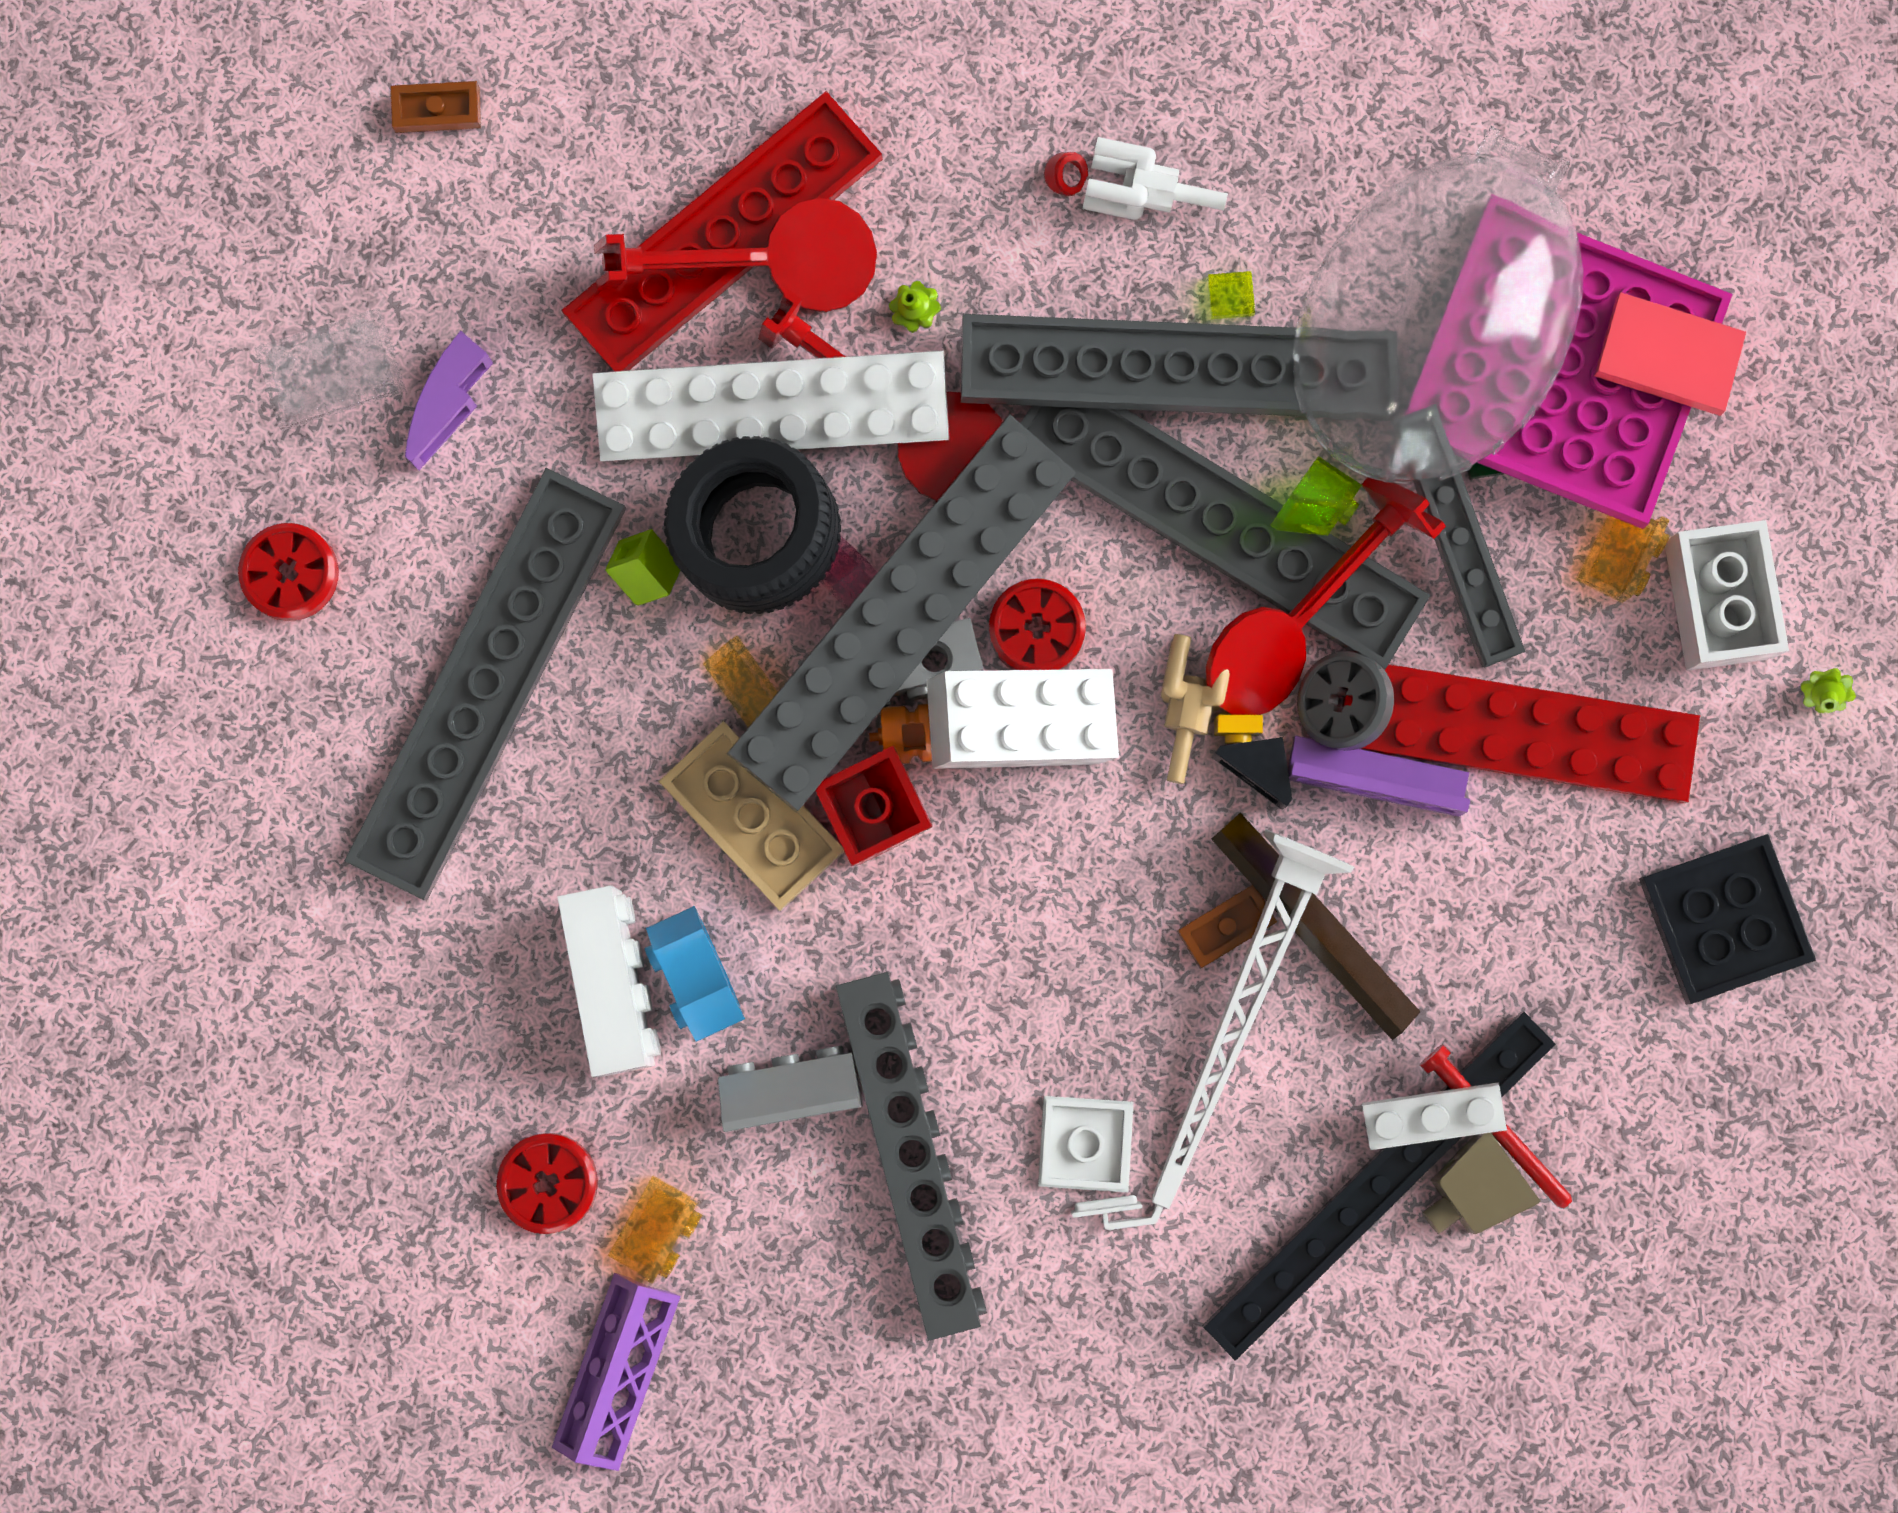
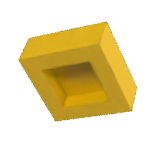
M1218 715L1214 718V736H1225V744L1251 742L1252 736H1259L1263 733V715Z

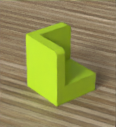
M652 529L619 540L605 569L635 605H642L669 596L680 573V569L675 564L668 547Z

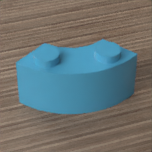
M695 906L646 928L651 943L650 946L644 948L646 955L655 972L660 970L664 972L676 1001L669 1006L680 1029L688 1026L693 1038L697 1042L745 1019L730 980Z

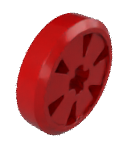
M281 523L261 530L247 543L239 560L238 578L245 597L260 612L277 620L297 621L316 614L330 601L338 584L339 567L332 547L317 532L304 525ZM292 561L297 562L294 566V570L298 573L297 578L293 581L287 578L284 583L280 582L283 574L279 571L280 566L283 563L290 566Z
M1028 579L1006 589L995 602L989 619V638L992 648L1002 663L1011 670H1063L1078 655L1086 633L1085 615L1077 598L1061 584L1047 579ZM1032 617H1041L1042 624L1049 625L1050 631H1043V638L1035 639L1033 638L1032 631L1025 630V623L1031 624Z
M556 1133L533 1135L514 1145L503 1158L496 1179L498 1200L505 1214L519 1227L539 1234L561 1232L577 1224L592 1207L598 1188L596 1167L587 1150L572 1138ZM541 1171L547 1176L555 1174L558 1177L559 1183L553 1185L557 1192L552 1196L548 1191L539 1193L536 1189L535 1184L540 1182L537 1175Z

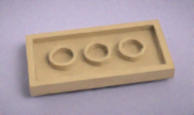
M723 721L658 782L781 912L842 855L844 849L804 806L795 812L726 754L739 737Z

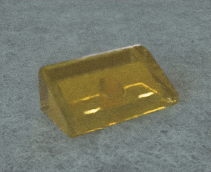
M737 635L703 663L747 727L750 726L778 692Z

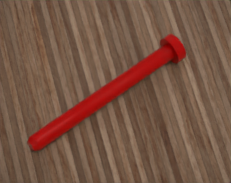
M1443 1044L1433 1050L1420 1063L1421 1068L1427 1074L1434 1071L1450 1089L1471 1087V1084L1447 1059L1451 1052ZM1507 1124V1130L1491 1132L1502 1147L1557 1207L1564 1209L1572 1202L1571 1194Z

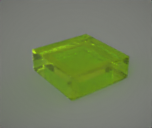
M1252 271L1208 274L1211 319L1250 317L1255 315Z

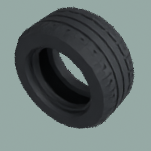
M743 436L740 439L736 437L731 441L725 440L719 445L718 443L713 445L710 450L706 449L700 456L697 455L694 458L695 461L690 462L686 466L687 468L682 470L680 473L681 477L675 481L674 488H671V497L666 502L667 508H665L664 514L666 516L664 519V526L666 527L664 533L667 537L666 544L680 571L710 601L725 607L727 610H735L739 613H771L775 609L782 610L785 606L790 607L794 604V601L797 600L799 602L803 599V596H808L812 592L811 589L820 585L819 582L824 580L826 577L825 573L830 571L831 564L836 558L835 553L839 549L838 543L841 541L839 533L841 532L842 525L840 524L841 518L838 513L839 508L829 486L818 470L794 447L791 448L790 445L785 442L781 443L780 440H771L768 437L761 438L760 436H753L752 438ZM757 486L776 487L791 494L796 508L794 527L781 549L770 558L751 565L728 564L715 557L711 542L713 525L725 503L739 492Z

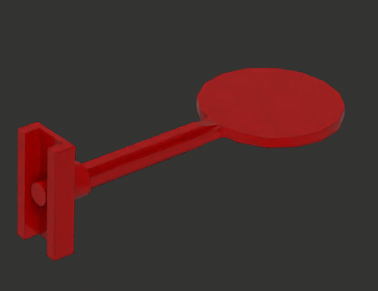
M825 198L798 202L780 215L768 235L766 248L642 251L641 248H625L624 234H606L594 244V254H602L603 271H608L596 280L597 289H613L627 280V275L642 274L643 270L766 266L769 269L771 280L782 295H784L787 289H790L802 298L800 306L802 309L828 312L847 307L863 295L875 275L877 250L872 231L861 215L841 201Z
M787 289L784 293L780 308L773 318L769 319L767 317L762 323L758 339L772 349L784 338L796 348L801 346L815 358L846 357L811 331L813 327L797 316L802 298L790 289ZM946 391L949 440L897 443V458L904 477L919 494L934 501L941 497L1003 422L989 404L961 403V392Z
M1374 472L1364 480L1361 486L1380 510L1372 519L1374 523L1289 614L1280 609L1266 607L1244 612L1226 625L1213 643L1206 664L1207 686L1212 688L1216 679L1224 670H1229L1230 673L1225 701L1220 705L1221 708L1231 715H1261L1272 711L1288 698L1299 682L1306 662V638L1302 632L1303 626L1387 536L1392 537L1403 524L1433 539L1446 527L1442 520L1424 512L1430 504L1425 497Z

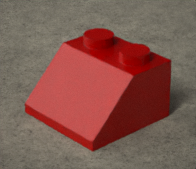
M894 745L824 779L815 790L851 866L861 865L933 827Z

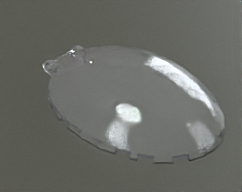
M1490 126L1476 153H1466L1429 164L1395 181L1368 202L1349 222L1327 252L1312 279L1298 317L1292 358H1294V387L1301 414L1305 413L1315 431L1314 437L1332 457L1361 475L1383 482L1412 485L1414 480L1439 477L1440 481L1470 470L1476 462L1491 453L1493 455L1496 454L1520 428L1523 429L1542 405L1562 368L1575 334L1581 309L1583 264L1579 237L1563 198L1557 192L1570 162L1562 158L1556 162L1500 136L1501 130ZM1492 151L1500 156L1491 155L1490 153ZM1535 172H1537V173H1539V174H1541V175H1543V176H1545V177H1548V178H1549L1548 181L1544 180L1542 177H1540V176H1539L1538 174H1536Z

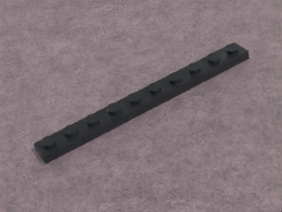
M1520 1012L1460 1073L1471 1086L1499 1083L1502 1098L1556 1044L1525 1012ZM1446 1085L1441 1091L1451 1089ZM1462 1137L1381 1149L1230 1297L1202 1327L1236 1361Z

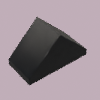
M1283 737L1222 745L1212 755V759L1281 810L1286 808L1292 801Z

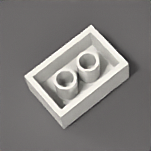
M1766 520L1681 531L1664 542L1686 671L1769 660L1789 651Z

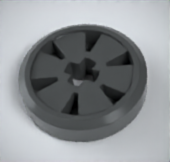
M1346 651L1329 654L1312 665L1300 684L1297 696L1298 716L1307 734L1321 745L1343 751L1360 749L1376 740L1387 727L1394 707L1393 686L1386 671L1374 660L1358 653ZM1346 695L1353 697L1351 706H1338L1339 697H1346Z

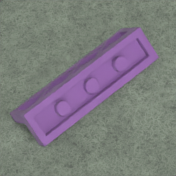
M1295 736L1293 739L1288 764L1290 781L1457 817L1468 812L1470 799L1464 797L1469 772L1361 749L1350 751L1337 750L1321 745L1314 739Z
M614 1273L552 1445L553 1449L575 1463L619 1471L681 1296L666 1290L646 1286L630 1277ZM649 1298L662 1301L657 1318L646 1325L643 1314ZM642 1342L645 1349L642 1360L630 1369L627 1362L630 1351ZM627 1386L629 1397L626 1405L614 1413L611 1404L615 1393ZM611 1430L614 1439L608 1456L594 1454L599 1438Z

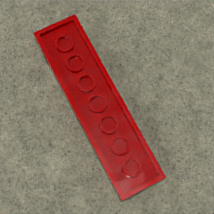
M825 91L637 248H641L642 251L766 248L768 235L780 215L798 202L815 198L835 200L883 160L882 153L829 93ZM753 267L643 270L642 274L627 275V280L613 289H597L596 282H594L561 311L612 371H629Z
M1389 664L1385 671L1390 678L1394 691L1392 716L1382 734L1369 745L1360 748L1361 750L1688 803L1700 715ZM1348 695L1343 697L1342 707L1346 705L1351 706L1353 697Z

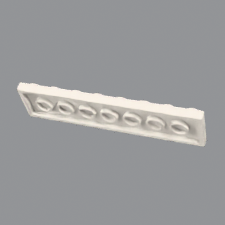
M944 350L593 373L600 461L696 456L703 454V451L706 449H712V446L717 443L719 445L722 441H731L736 437L740 439L743 436H749L750 438L753 436L768 437L771 440H780L781 443L785 442L795 449L949 440Z

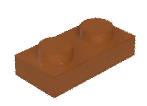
M477 81L390 86L392 128L395 133L481 128L480 87Z
M1251 885L1177 930V933L1201 969L1253 937L1266 903L1261 894ZM1273 914L1267 928L1277 923Z

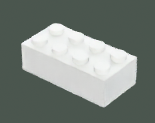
M1112 669L944 671L927 679L932 769L1091 765L1119 758Z
M611 885L557 896L591 1077H604L655 1066L654 1056L661 1055L657 1031L656 1029L648 1028L645 1012L652 1011V1002L648 985L639 984L637 968L644 967V961L639 941H634L630 937L628 924L635 923L631 898H626L622 891Z

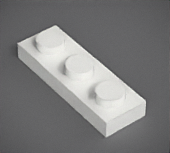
M1499 1083L1362 1103L1370 1150L1507 1130Z

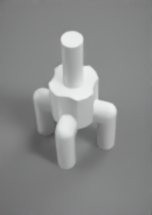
M1098 137L1091 168L1125 175L1123 186L1089 178L1082 209L1137 220L1143 215L1144 207L1170 213L1173 200L1224 211L1228 193L1177 183L1179 169L1154 164L1156 154L1153 149Z

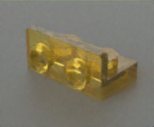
M1607 515L1575 580L1621 603L1633 595L1640 596L1651 576V573L1645 570L1652 556L1658 558L1669 540L1670 535L1664 531L1670 520L1663 516L1656 520L1651 518L1649 524L1644 529H1641Z
M653 1175L608 1256L645 1277L644 1280L651 1284L655 1283L659 1276L667 1279L680 1257L673 1250L682 1235L690 1239L703 1216L696 1211L701 1201Z

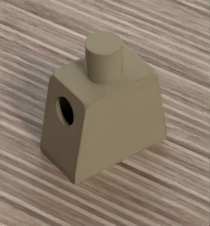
M1492 1133L1473 1135L1430 1180L1442 1198L1422 1213L1437 1234L1442 1233L1458 1220L1468 1233L1478 1234L1537 1205L1541 1201Z

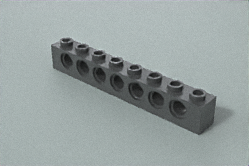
M884 972L836 985L927 1339L931 1341L981 1327L979 1315L987 1314L981 1287L972 1289L967 1271L976 1268L969 1242L960 1244L956 1226L963 1225L964 1223L957 1198L948 1200L944 1182L951 1181L952 1177L946 1154L937 1156L932 1138L941 1135L934 1110L925 1112L921 1094L928 1093L929 1090L923 1067L914 1068L909 1051L917 1049V1044L911 1022L906 1024L901 1022L898 1007L906 1005L900 980L891 981L889 973ZM883 1009L889 1013L891 1025L887 1032L881 1035H874L867 1030L865 1019L870 1011ZM886 1052L898 1054L903 1063L901 1073L892 1079L882 1077L877 1071V1060ZM896 1096L908 1097L914 1105V1114L906 1122L894 1121L888 1113L889 1102ZM916 1140L924 1146L926 1156L922 1163L916 1166H909L901 1160L899 1150L904 1142ZM926 1184L935 1189L937 1202L932 1208L921 1210L913 1205L911 1192L918 1185ZM940 1229L947 1234L949 1244L945 1251L939 1254H932L924 1248L922 1239L927 1231ZM952 1274L959 1279L961 1287L954 1297L943 1298L936 1293L934 1282L940 1275Z

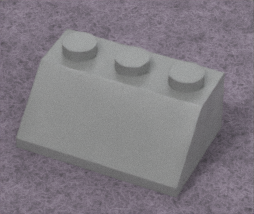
M836 1046L816 1050L817 1059L799 1062L798 1054L771 1058L773 1065L771 1068L755 1070L754 1062L727 1066L728 1075L718 1077L723 1132L862 1107L853 1053L844 1054L843 1047Z

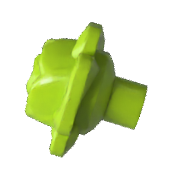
M914 281L910 288L907 285L899 286L897 296L889 303V309L894 313L892 316L893 323L904 326L911 333L917 332L919 326L930 328L933 317L941 310L940 303L936 301L938 297L937 290L926 288L920 281Z
M1838 668L1825 672L1813 671L1810 674V680L1801 683V690L1804 693L1803 704L1807 707L1815 706V710L1819 713L1843 711L1846 708V702L1853 701L1856 698V693L1852 689V676H1841V671Z

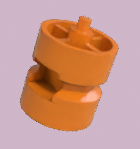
M928 704L918 705L914 712H909L905 706L883 707L881 710L882 728H878L876 733H869L870 742L879 741V746L883 745V750L894 745L903 764L910 763L913 756H918L922 762H931Z

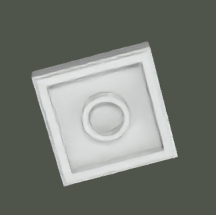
M1044 1096L1038 1186L1128 1193L1134 1102Z

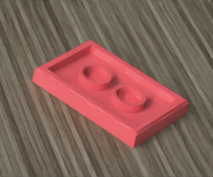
M1620 292L1614 303L1594 376L1721 416L1726 411L1746 331Z

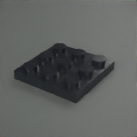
M1768 834L1639 878L1686 1005L1816 961Z

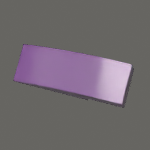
M462 331L457 334L442 353L430 373L415 407L409 428L405 457L418 470L428 462L475 410L477 405L467 392L493 364L488 354Z

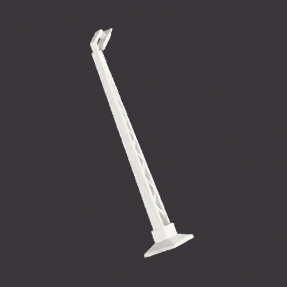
M1265 829V838L1280 854L1271 876L1275 877V880L1151 1200L1156 1204L1152 1215L1108 1222L1107 1213L1142 1208V1204L1140 1201H1137V1197L1129 1195L1078 1202L1074 1205L1075 1210L1071 1211L1073 1218L1102 1214L1105 1229L1114 1230L1156 1224L1163 1207L1170 1208L1311 894L1317 895L1325 874L1351 873L1354 866ZM1285 882L1302 889L1290 917L1279 897ZM1276 908L1285 929L1264 935L1273 911ZM1279 940L1266 968L1259 947ZM1256 960L1262 980L1244 987L1253 962ZM1256 992L1245 1016L1239 999ZM1235 1011L1241 1027L1226 1033ZM1235 1039L1227 1058H1225L1221 1045ZM1218 1057L1222 1070L1210 1074L1215 1059ZM1216 1082L1208 1098L1205 1085ZM1202 1098L1204 1109L1195 1112L1199 1100ZM1198 1121L1196 1128L1192 1133L1190 1124ZM1185 1136H1187L1189 1143L1182 1146ZM1183 1156L1180 1163L1176 1162L1177 1158Z

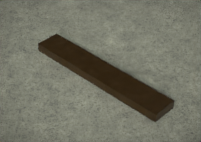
M1240 812L1211 839L1267 901L1275 877L1271 876L1279 854ZM1285 882L1279 897L1290 917L1302 889ZM1312 893L1295 929V933L1390 1039H1395L1418 1016L1420 1010L1318 897Z

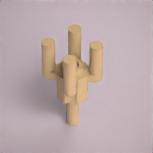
M1174 634L1173 641H1171L1161 690V698L1164 702L1169 703L1164 726L1176 731L1167 781L1177 784H1184L1194 734L1208 735L1212 712L1218 711L1221 708L1220 705L1225 701L1230 676L1229 670H1224L1211 688L1207 686L1206 679L1184 675L1191 637L1181 634Z

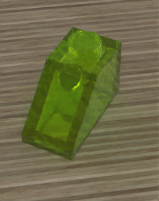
M1318 456L1270 526L1279 531L1328 536L1337 522L1346 526L1360 504L1353 500L1362 484Z

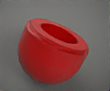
M1076 152L1055 154L1048 160L1044 169V179L1047 186L1052 191L1065 196H1075L1076 193L1080 192L1088 177V165L1085 159ZM1068 162L1075 165L1081 175L1079 183L1072 187L1068 186L1063 180V169Z

